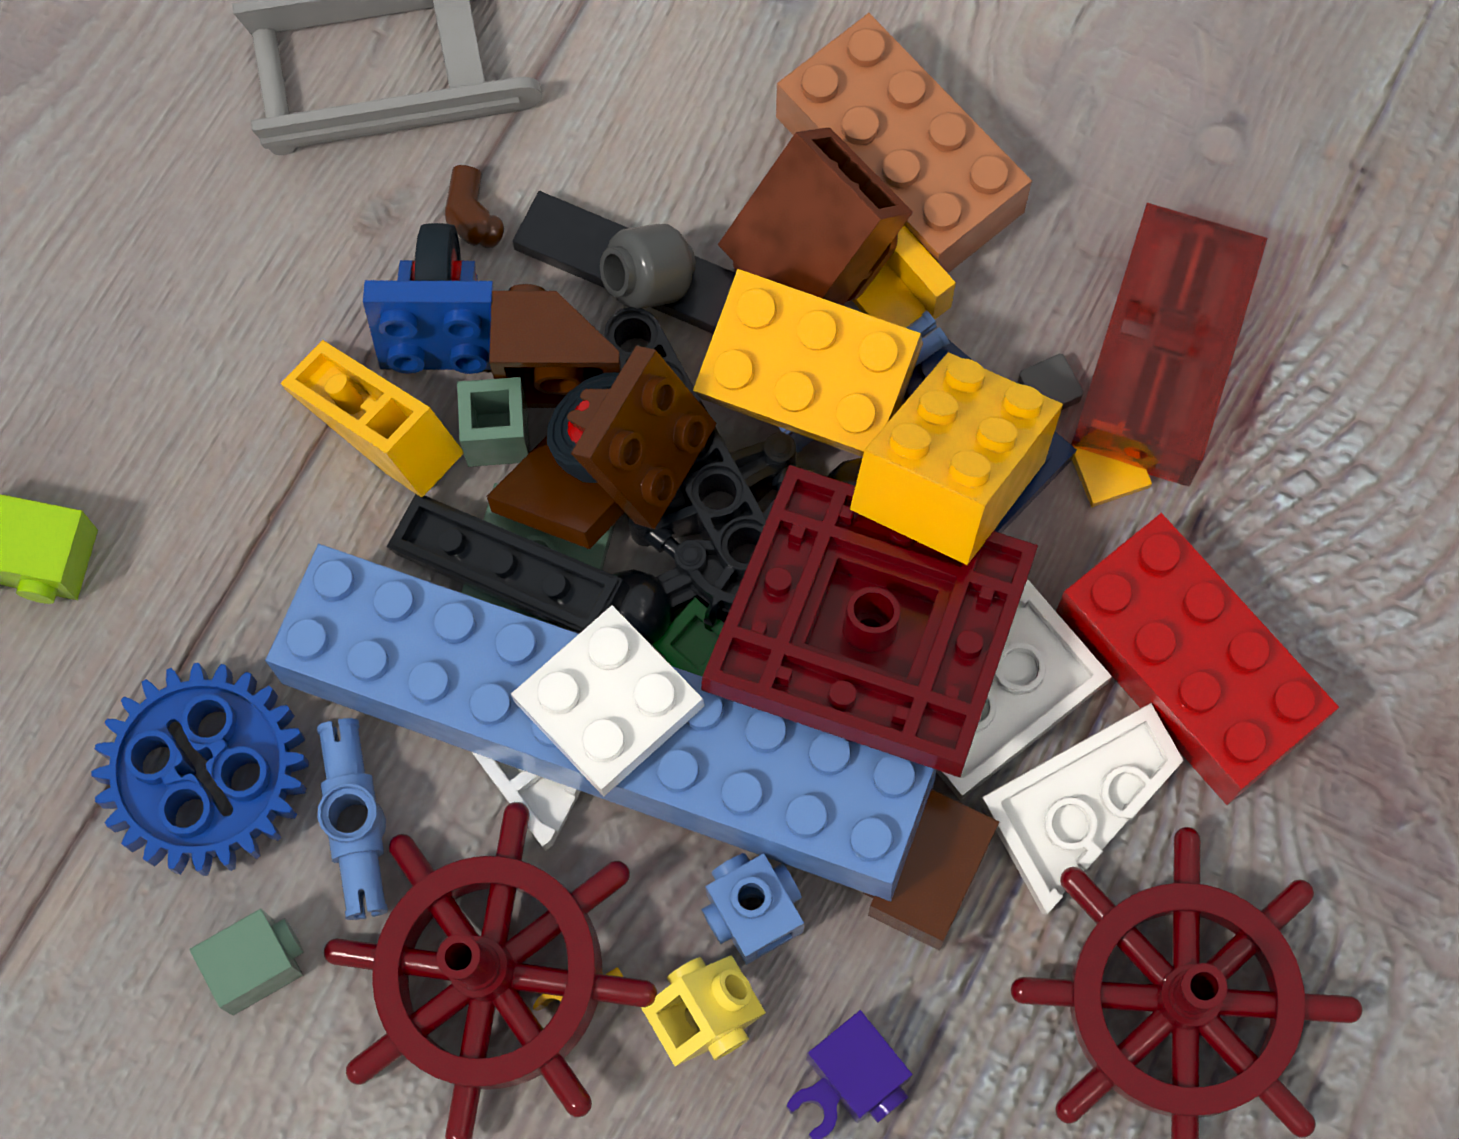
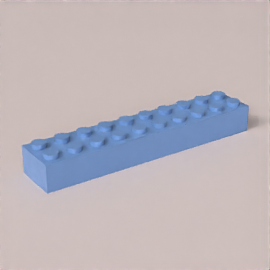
M318 543L265 660L283 685L755 854L761 855L764 853L769 859L888 901L892 900L927 799L933 787L936 769L702 691V676L673 667L703 698L704 707L603 797L521 710L511 696L514 690L573 640L578 633Z

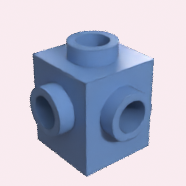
M742 853L727 860L711 872L715 881L705 886L707 897L711 904L702 908L701 911L719 943L723 944L732 939L746 965L804 932V922L793 904L800 900L802 896L783 863L772 868L764 853L752 860H749L746 853ZM750 897L757 898L763 902L755 910H747L740 905L745 899Z

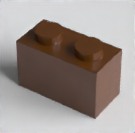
M931 789L892 900L888 901L863 892V894L873 898L868 916L940 951L996 832L999 821Z

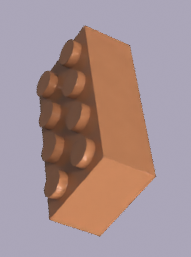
M867 13L777 83L776 118L793 136L796 132L830 127L913 211L904 225L947 273L951 272L1025 212L1032 180L870 13Z

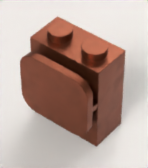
M830 127L796 132L722 237L718 246L733 260V267L736 271L740 269L844 306L846 302L855 300L864 293L894 253L898 242V232L912 215L913 211Z

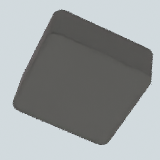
M1063 354L1052 356L1022 370L1019 374V384L1031 386L1042 395L1062 403V410L1079 403L1082 399L1083 389Z

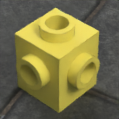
M732 955L707 966L701 957L687 962L667 976L670 985L656 995L652 1005L641 1007L675 1067L707 1051L710 1052L714 1060H718L733 1052L749 1040L744 1029L766 1014L748 979L743 975Z

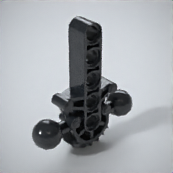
M628 307L620 309L613 314L606 323L604 337L619 350L621 369L632 353L620 349L621 345L630 339H643L649 342L646 348L655 349L706 410L700 397L693 391V384L658 320L652 313L643 308ZM715 426L705 444L704 450L699 453L656 528L652 529L635 524L627 515L630 533L634 542L640 546H652L659 553L665 551L675 560L676 568L657 577L635 569L613 574L623 579L631 587L622 601L618 612L651 646L665 634L672 622L673 611L689 604L694 598H697L707 607L704 617L705 629L713 631L711 628L717 623L718 618L721 621L723 619L726 620L749 564L734 560L731 553L740 545H757L774 501L769 504L764 513L761 511L758 502L772 489L776 490L778 494L789 465L796 467V445L790 435L780 432L774 433L766 441L730 453ZM862 457L843 461L827 477L856 486ZM717 491L726 492L734 498L732 504L723 509H711L703 504V500L710 493ZM700 534L703 539L687 540L681 544L675 540L677 537Z

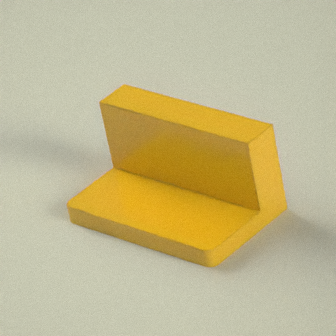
M903 225L898 232V242L894 253L864 293L852 301L862 313L906 328L920 318L921 314L925 311H928L935 320L950 309L956 282L910 230Z

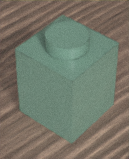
M521 377L457 381L459 441L468 467L520 463L530 453L528 408Z
M261 908L189 949L219 1008L233 1016L303 976L295 958L303 954L304 950L292 927L285 918L275 923L274 919Z

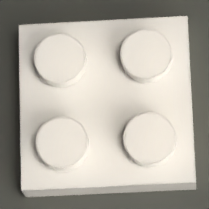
M613 605L511 693L514 702L603 797L704 707L703 698Z

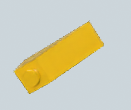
M324 340L280 383L288 393L384 473L421 498L464 454L462 448L429 406Z

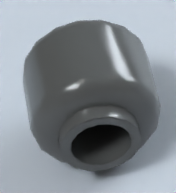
M652 224L619 231L610 239L600 260L601 279L608 293L627 308L634 307L637 309L674 303L684 297L692 283V276L696 267L695 255L691 246L686 242L682 234L669 224Z

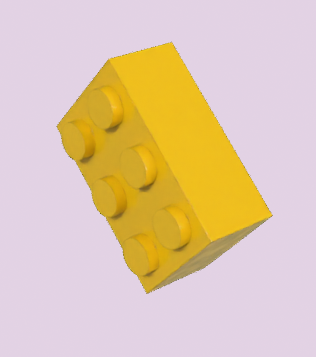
M737 269L693 391L705 401L863 457L865 448L901 406L923 346L921 333Z
M948 352L865 448L850 510L968 565L1045 463L1063 404L1042 395L1031 386L1018 384L983 368L973 360L960 358Z

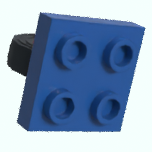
M446 223L422 224L417 236L415 260H400L397 281L365 280L363 305L380 369L394 370L405 374L417 373L421 370H456L465 374H475L484 370H491L489 357L492 291H494L493 281H478V275L475 273V261L461 260L459 237L455 225Z

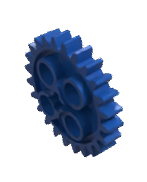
M193 663L189 681L183 682L179 675L172 668L166 670V688L159 691L154 684L145 679L142 681V687L147 698L139 704L127 697L121 699L123 707L129 713L125 722L117 719H106V726L117 737L115 742L95 744L94 749L110 760L109 765L91 771V776L98 782L110 785V788L95 797V802L103 809L118 808L104 823L113 832L128 829L121 844L131 852L140 849L146 844L143 860L155 867L168 853V868L175 874L181 875L190 858L193 860L196 871L202 876L209 875L213 857H218L223 865L232 871L236 869V850L243 848L257 859L261 856L256 842L257 837L264 834L276 841L282 838L278 829L272 823L276 816L290 819L296 818L297 813L285 801L286 796L305 794L307 788L301 781L291 777V772L309 767V761L303 754L290 752V750L303 743L305 737L299 728L284 729L295 715L287 705L272 709L278 698L273 688L267 686L254 695L257 681L251 673L245 672L233 685L232 672L226 665L220 664L213 679L209 680L205 669L199 663ZM213 712L226 713V723L217 735L212 737H200L198 735L199 725L208 714ZM173 722L180 723L192 747L207 761L205 764L206 769L233 807L231 815H222L209 789L195 777L196 769L186 753L179 747L169 730ZM168 747L170 757L167 765L159 772L145 774L143 762L146 756L154 749ZM246 764H258L260 766V775L257 782L251 788L244 791L233 790L231 784L235 771ZM192 799L202 800L203 813L200 819L189 827H177L176 814L179 808L185 802Z

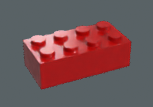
M1162 512L1067 588L1056 609L1057 614L1140 708L1150 703L1153 705L1177 750L1226 805L1230 804L1319 729L1339 708L1333 699Z

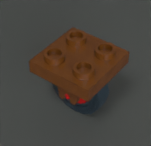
M636 345L620 373L605 372L588 378L567 393L555 408L547 426V445L557 464L565 472L582 482L598 483L635 524L655 529L717 423L655 349Z

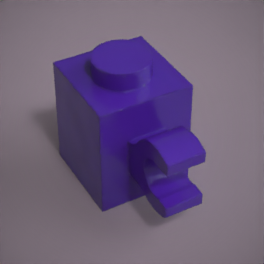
M859 1010L807 1053L806 1060L820 1076L821 1080L809 1088L796 1092L788 1101L786 1109L790 1114H793L806 1103L817 1104L823 1111L824 1119L808 1136L810 1139H824L835 1127L837 1104L839 1102L856 1123L860 1122L869 1113L879 1123L909 1098L901 1087L910 1080L913 1074L863 1012Z

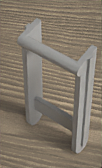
M249 0L232 3L233 14L253 37L266 118L251 120L252 131L260 139V144L263 148L269 149L275 155L290 154L296 147L522 111L537 105L542 100V91L539 81L531 77H515L485 82L470 1L476 0ZM434 7L449 88L289 114L276 32Z

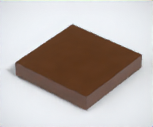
M547 436L486 496L492 513L587 549H591L625 513L598 483L582 482L565 472L554 459L547 445Z

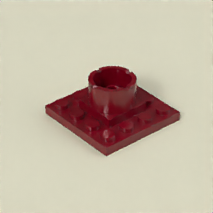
M789 465L702 676L701 690L960 778L1038 545L993 531L973 559L966 565L850 510L855 490L854 485Z

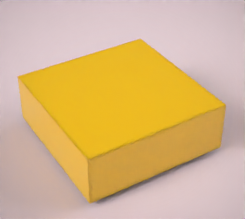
M1122 430L1073 446L1077 451L1073 456L1072 462L1091 508L1148 489L1152 485L1139 450L1128 446L1121 440Z

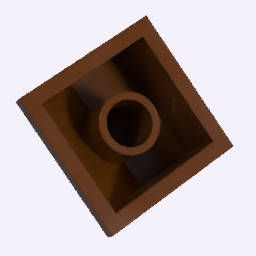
M533 284L514 285L508 291H492L489 357L494 379L521 377L527 408H556L569 391L586 379L605 372L620 373L622 370L619 350L557 291H546L544 288Z

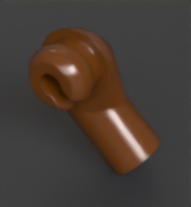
M457 165L453 167L445 207L447 224L455 225L458 236L464 242L472 246L481 244L485 248H493L499 244L503 237L504 224L499 217L490 215L489 211L478 202L482 172L475 167Z

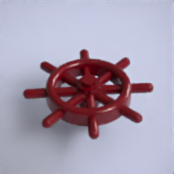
M512 802L504 809L496 856L462 859L434 871L410 836L406 834L394 836L389 843V852L413 887L400 899L390 913L378 943L335 938L327 942L324 947V957L330 964L373 970L374 1000L378 1015L386 1031L385 1035L347 1064L345 1071L347 1079L356 1085L364 1084L400 1056L404 1055L420 1070L435 1078L454 1084L445 1139H472L481 1089L489 1090L512 1087L528 1082L540 1075L544 1077L571 1116L583 1117L588 1114L592 1106L591 1097L564 1058L578 1044L594 1016L598 1001L648 1007L654 1003L657 995L655 985L648 980L605 975L602 973V956L599 940L593 923L587 914L628 882L630 877L628 866L621 861H612L575 890L569 891L562 883L545 871L522 861L530 813L527 806L521 802ZM490 889L482 934L479 936L455 900L478 890ZM516 891L528 894L539 900L548 910L508 940ZM434 917L448 938L440 944L437 952L415 949L423 930ZM561 933L563 934L567 948L568 969L523 963ZM409 975L451 981L448 987L414 1012L409 992ZM519 991L563 996L556 1013L544 1029L519 994ZM468 1005L460 1055L456 1056L443 1049L428 1035ZM496 1008L522 1047L501 1056L487 1058Z
M1183 827L1174 835L1173 883L1145 889L1131 895L1117 905L1105 895L1082 869L1078 867L1066 868L1060 877L1061 886L1097 925L1090 932L1078 953L1071 980L1020 977L1014 980L1010 988L1012 998L1020 1004L1070 1007L1077 1040L1084 1055L1093 1067L1058 1100L1055 1112L1059 1120L1067 1124L1077 1122L1113 1089L1139 1107L1154 1113L1171 1116V1139H1199L1200 1117L1228 1112L1259 1097L1293 1135L1300 1138L1310 1136L1316 1127L1313 1115L1278 1078L1290 1063L1298 1047L1304 1021L1354 1023L1360 1019L1363 1012L1360 1001L1352 996L1305 993L1297 960L1290 945L1280 932L1312 901L1314 890L1311 884L1300 879L1291 882L1261 911L1233 893L1200 884L1201 840L1198 832L1191 827ZM1173 915V966L1136 928L1138 925L1151 919ZM1200 917L1218 923L1235 934L1206 963H1200ZM1116 945L1152 984L1102 981L1107 960ZM1255 955L1265 973L1270 991L1227 989V980ZM1102 1009L1148 1011L1152 1013L1116 1045L1107 1028ZM1220 1016L1270 1019L1265 1041L1257 1055ZM1172 1033V1084H1168L1151 1077L1136 1066ZM1200 1035L1237 1074L1235 1077L1216 1085L1199 1087Z

